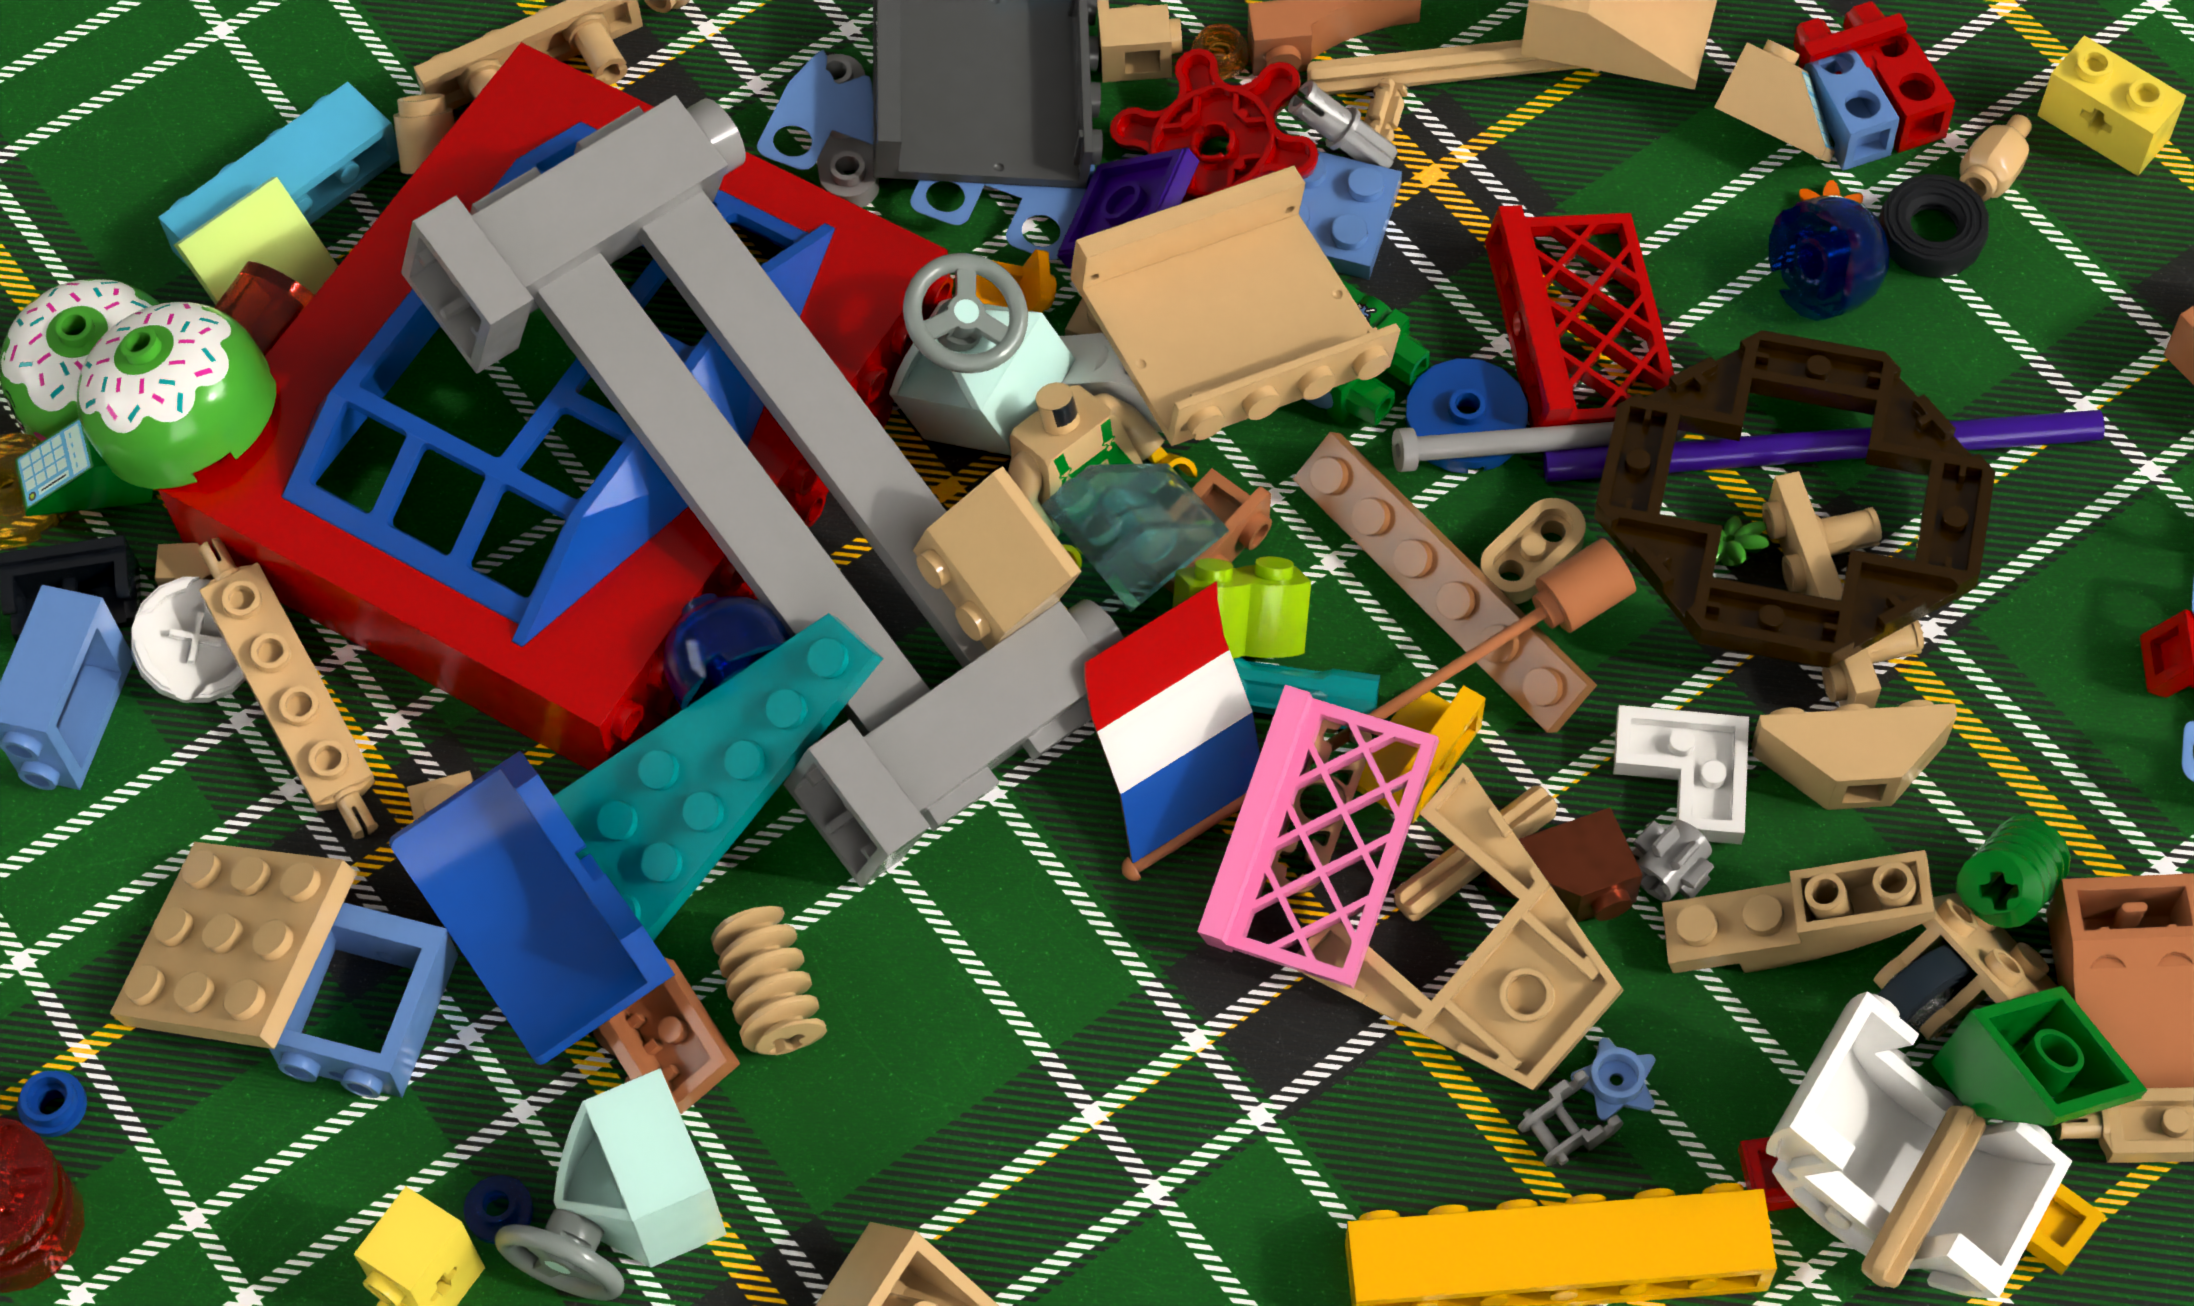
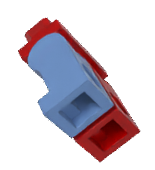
M1873 1L1853 6L1845 14L1843 23L1845 30L1832 34L1826 22L1819 18L1800 23L1796 27L1793 42L1796 53L1800 54L1798 67L1810 73L1827 129L1835 142L1834 156L1842 171L1891 156L1893 146L1897 153L1946 138L1955 105V99L1911 34L1906 32L1908 25L1902 15L1897 13L1885 17Z

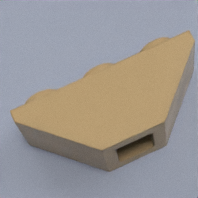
M1912 700L1898 707L1869 708L1864 704H1847L1833 711L1805 712L1800 708L1794 707L1781 708L1768 715L1759 716L1751 743L1752 753L1755 758L1826 810L1892 806L1946 745L1957 717L1955 703L1934 705L1933 702L1928 700Z

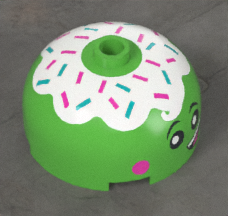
M81 279L61 284L42 293L19 313L11 324L2 344L0 353V383L5 399L18 425L35 445H38L79 418L77 409L78 380L86 358L98 340L127 316L147 307L160 304L156 299L137 287L116 280Z
M192 302L157 304L137 311L118 322L98 340L90 351L82 367L77 386L79 419L86 436L95 450L120 479L129 484L150 489L175 488L197 482L194 475L195 472L214 464L230 452L235 460L238 459L262 433L272 414L276 399V381L270 373L266 358L247 330L226 313L207 305Z

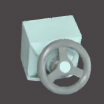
M969 253L948 254L924 265L914 275L906 289L903 301V317L913 344L896 373L889 395L925 440L1011 456L1009 436L1014 427L1038 410L1035 398L1037 392L1047 384L1061 383L1076 359L1043 313L1028 311L1026 299L1019 284L1006 269L983 256ZM955 273V294L953 298L939 302L929 319L923 320L922 303L928 288L940 277ZM976 274L989 280L1000 290L1008 307L983 304L976 297Z
M661 1068L582 1101L562 1152L553 1200L556 1209L553 1210L545 1229L521 1224L506 1225L498 1230L494 1241L499 1253L509 1263L529 1276L556 1289L579 1297L607 1301L619 1297L624 1291L625 1283L618 1269L605 1258L595 1253L600 1241L651 1268L727 1235L711 1185Z

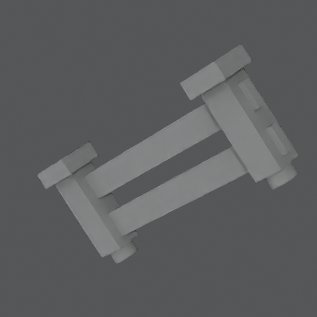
M674 95L645 113L640 106H637L578 141L573 156L542 174L536 167L532 168L473 203L470 213L456 195L413 220L401 274L476 374L519 348L529 314L540 308L788 639L792 638L829 613L838 617L884 658L842 709L849 720L810 746L783 784L860 888H863L901 861L929 827L934 832L992 791L999 784V780L991 771L1022 748L1026 750L1034 761L1089 722L1091 717L1084 682V662L1122 640L1123 636L1107 612L1098 604L1088 599L1079 601L1068 610L1059 601L990 650H987L980 640L975 641L963 631L956 618L955 606L941 588L936 589L925 580L917 566V556L913 552L914 547L925 530L947 511L712 203L715 200L724 175L743 165L746 159L744 143L734 122L726 111L711 99L704 98L686 109L678 97ZM641 245L645 246L963 668L934 689L930 690L610 264Z

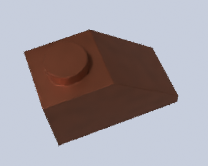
M1611 807L1519 839L1577 923L1595 917L1598 921L1613 919L1625 913L1636 902L1643 874ZM1486 871L1484 872V879L1489 889L1518 900Z

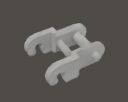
M1584 1070L1576 1072L1571 1082L1564 1079L1549 1089L1550 1101L1534 1112L1531 1108L1527 1109L1523 1113L1525 1118L1518 1125V1129L1522 1133L1532 1130L1548 1151V1154L1543 1159L1546 1166H1551L1557 1162L1561 1166L1569 1161L1567 1155L1582 1145L1585 1146L1588 1152L1614 1135L1623 1126L1624 1122L1618 1115H1614L1607 1121L1608 1124L1604 1128L1601 1125H1597L1590 1131L1585 1128L1579 1129L1564 1109L1562 1101L1580 1090L1588 1082L1589 1076ZM1554 1114L1559 1117L1572 1135L1561 1143L1557 1141L1544 1123Z

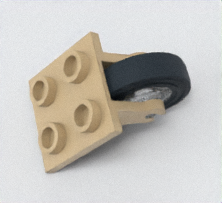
M1957 893L1933 897L1936 917L1922 923L1926 930L1898 957L1885 965L1873 979L1881 988L1877 995L1890 1001L1900 1013L1899 1018L1917 1033L1921 1032L1928 1041L1933 1037L1939 1038L1988 996L1995 1003H2000L2058 987L2047 975L2049 967L2037 951L2025 943H2017L2004 928L1989 925L1977 917L1970 908L1964 905ZM1973 969L1978 975L1971 981Z

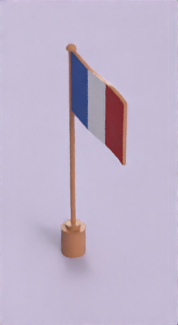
M1598 539L1535 579L1538 593L1532 596V601L1536 608L1534 611L1367 715L1383 720L1542 620L1551 629L1560 625L1568 633L1575 631L1636 592L1635 581L1629 568L1617 550L1606 539ZM1217 581L1084 662V682L1090 717L1120 795L1130 859L1127 857L1122 863V873L1130 881L1141 880L1142 878L1139 874L1141 871L1239 811L1260 756L1253 712L1223 633L1218 604ZM1347 727L1326 740L1332 745V752L1350 741L1349 734L1351 729Z

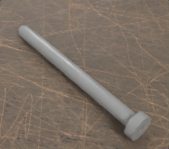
M1614 422L1417 436L1412 427L1396 428L1392 436V456L1396 470L1398 472L1416 471L1419 461L1609 446ZM1678 430L1675 441L1685 437L1686 432Z

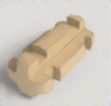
M1383 78L1379 81V86L1373 90L1374 98L1370 100L1364 122L1392 142L1395 138L1393 131L1398 128L1405 104L1402 97H1407L1408 92L1403 83L1394 82L1391 78Z

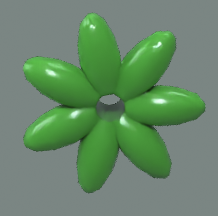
M1730 517L1725 523L1724 530L1721 532L1716 562L1721 560V563L1726 566L1738 565L1746 560L1745 549L1768 547L1769 541L1766 537L1760 535L1767 529L1766 523L1756 521L1742 526L1739 517Z

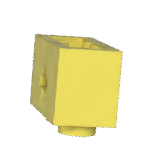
M2084 35L2051 73L2037 116L2136 176H2139L2171 138L2186 95Z
M407 1186L400 1192L354 1253L367 1276L363 1281V1285L380 1299L376 1306H457L485 1269L462 1221Z

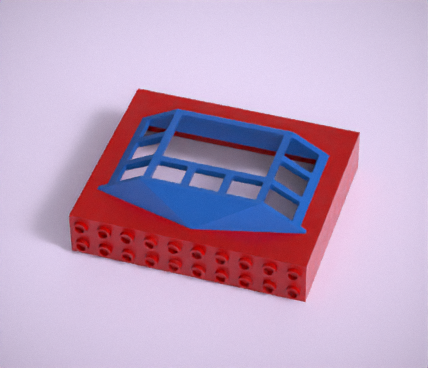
M521 42L265 355L270 373L276 381V399L269 421L256 441L238 459L235 460L230 452L214 464L195 472L194 475L197 482L175 488L158 489V492L183 543H198L201 546L207 541L216 559L220 561L211 539L218 537L225 544L237 567L252 565L256 562L259 563L279 602L592 771L661 725L665 719H670L679 713L686 701L689 685L701 669L706 671L715 663L723 647V638L735 621L742 622L749 616L755 606L757 597L619 414L579 394L591 376L578 358L572 363L500 457H493L383 399L440 327L439 323L401 274L413 220L456 195L470 213L473 203L532 168L536 167L542 174L573 156L578 141L637 106H640L644 113L654 108V106ZM746 152L744 164L724 175L715 200L712 203L729 225L733 223L785 249L762 264V269L884 428L891 415L894 402L893 398L889 395L893 381L906 353L913 344L903 317V301L906 289L911 279L924 265L938 257L948 255V250ZM653 258L629 291L644 309L668 277ZM950 274L940 277L928 288L922 303L923 320L929 319L939 302L953 298V278L950 277ZM707 331L695 346H689L661 332L807 527H811L818 520L824 509L826 495L829 493L828 488L710 332ZM564 414H569L623 442L585 494L579 499H574L520 471L559 418ZM367 417L406 436L375 506L370 513L316 485L317 480ZM429 449L485 478L456 543L448 555L399 530L393 525V518L424 452ZM506 491H511L565 520L529 597H525L472 568L471 564L501 497Z

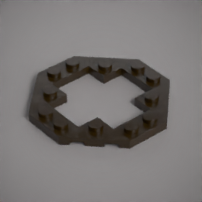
M1761 330L1741 340L1738 350L1716 361L1710 356L1669 378V385L1646 397L1638 393L1618 404L1597 496L1594 518L1699 644L1830 668L1976 588L1981 571L1996 472L1980 454L1972 456L1954 437L1956 428L1925 394L1918 397L1900 378L1902 369L1886 352ZM1749 393L1873 415L1865 464L1928 475L1914 561L1851 550L1841 601L1713 577L1723 526L1660 514L1677 431L1740 441Z

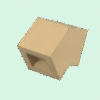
M198 543L158 544L155 580L158 586L181 577L214 579L202 555L198 552L200 547Z

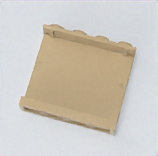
M1295 166L1079 238L1075 242L1070 278L1171 446L1193 438L1195 440L1207 439L1215 435L1222 428L1248 418L1251 420L1265 418L1281 406L1303 398L1306 400L1320 398L1334 387L1356 379H1372L1391 366L1401 330L1396 323L1381 329L1370 326L1299 215L1306 183Z

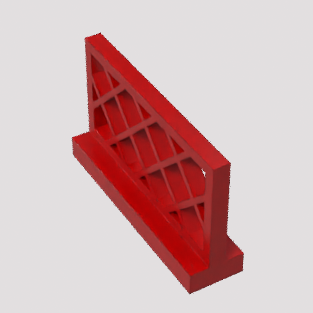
M1522 205L1499 206L1485 239V245L1519 383L1528 402L1530 428L1614 422L1617 411L1615 406L1632 397L1627 392L1638 378L1657 391L1669 385V378L1675 375L1632 214L1525 217ZM1618 234L1622 251L1616 259H1613L1589 243L1588 240L1593 235ZM1551 236L1569 249L1556 262L1536 248L1534 237ZM1576 254L1604 272L1593 286L1565 268ZM1611 278H1614L1633 291L1635 302L1629 309L1601 292ZM1554 280L1582 298L1571 312L1549 298L1547 288ZM1589 304L1617 322L1606 336L1578 318ZM1624 328H1627L1647 342L1649 352L1642 360L1614 342ZM1567 330L1595 348L1584 363L1561 348L1560 338ZM1603 354L1630 372V375L1620 387L1591 369ZM1581 381L1608 399V401L1602 408L1577 409L1573 389Z

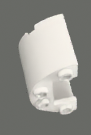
M1868 991L1858 994L1845 1006L1766 1146V1153L1778 1158L1772 1172L1794 1202L1823 1228L1865 1256L1873 1245L1948 1108L1953 1105L1962 1107L1961 1102L1952 1093L1941 1087L1931 1085L1911 1068L1912 1063L1910 1059L1899 1051L1898 1048L1912 1046L1919 1033L1899 1018L1900 1013L1890 1001ZM2014 1121L1986 1125L1985 1131L1909 1269H1922L1930 1272L1927 1282L1929 1286L1970 1297L1999 1298L2072 1160L2051 1144V1136L2038 1125Z

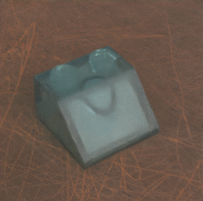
M1168 463L1089 465L1077 476L1066 481L1054 495L1041 504L1074 547L1130 612L1175 576L1176 570L1188 566L1229 532L1224 523Z

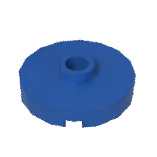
M1456 358L1432 366L1416 379L1407 396L1405 424L1407 428H1414L1417 436L1527 428L1528 402L1520 384L1503 368L1481 359ZM1468 407L1475 409L1476 412L1465 414L1460 412L1458 408ZM1514 454L1428 460V462L1450 472L1468 473V468L1478 469L1484 467V471L1499 467Z

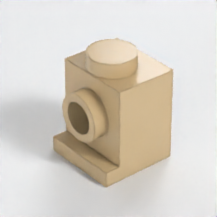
M1097 0L1102 83L1172 78V54L1182 53L1183 51L1180 18L1169 19L1168 4L1151 6L1136 4L1129 7L1109 9V0Z

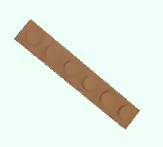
M1329 432L1293 477V480L1465 652L1470 651L1526 616L1341 433ZM1536 624L1476 661L1547 733L1558 732L1597 686Z

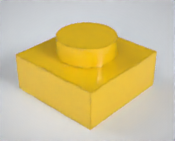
M2060 1183L2025 1250L2062 1276L2100 1226L2106 1215Z

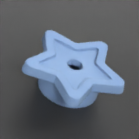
M1608 1038L1600 1039L1593 1064L1579 1069L1584 1070L1589 1076L1588 1082L1581 1089L1594 1096L1597 1118L1600 1121H1607L1623 1107L1641 1111H1650L1654 1108L1655 1102L1645 1084V1079L1656 1061L1652 1054L1636 1055L1628 1049L1616 1047ZM1576 1070L1571 1073V1081L1574 1079L1573 1075L1579 1070ZM1612 1076H1619L1623 1083L1619 1086L1613 1085L1610 1082V1078Z

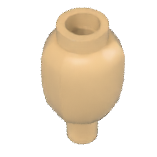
M2017 114L2013 115L2006 125L1990 126L1973 142L1962 158L1959 181L1970 186L1982 198L1983 202L1990 199V197L1998 198L2005 193L2023 169L2029 153V144L2025 138L2032 129L2030 120L2023 115Z

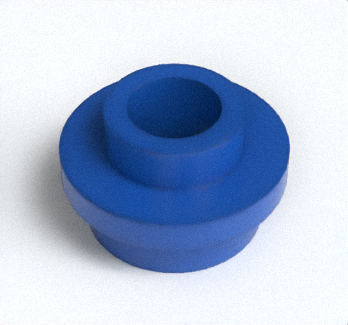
M43 1071L32 1076L24 1084L17 1103L18 1115L25 1127L32 1133L42 1137H57L71 1131L82 1120L87 1108V1095L81 1083L73 1075L63 1071ZM56 1098L64 1099V1104L60 1109L48 1115L44 1114V1109L48 1102Z

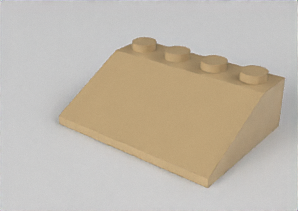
M1529 0L1520 55L1695 90L1717 0Z

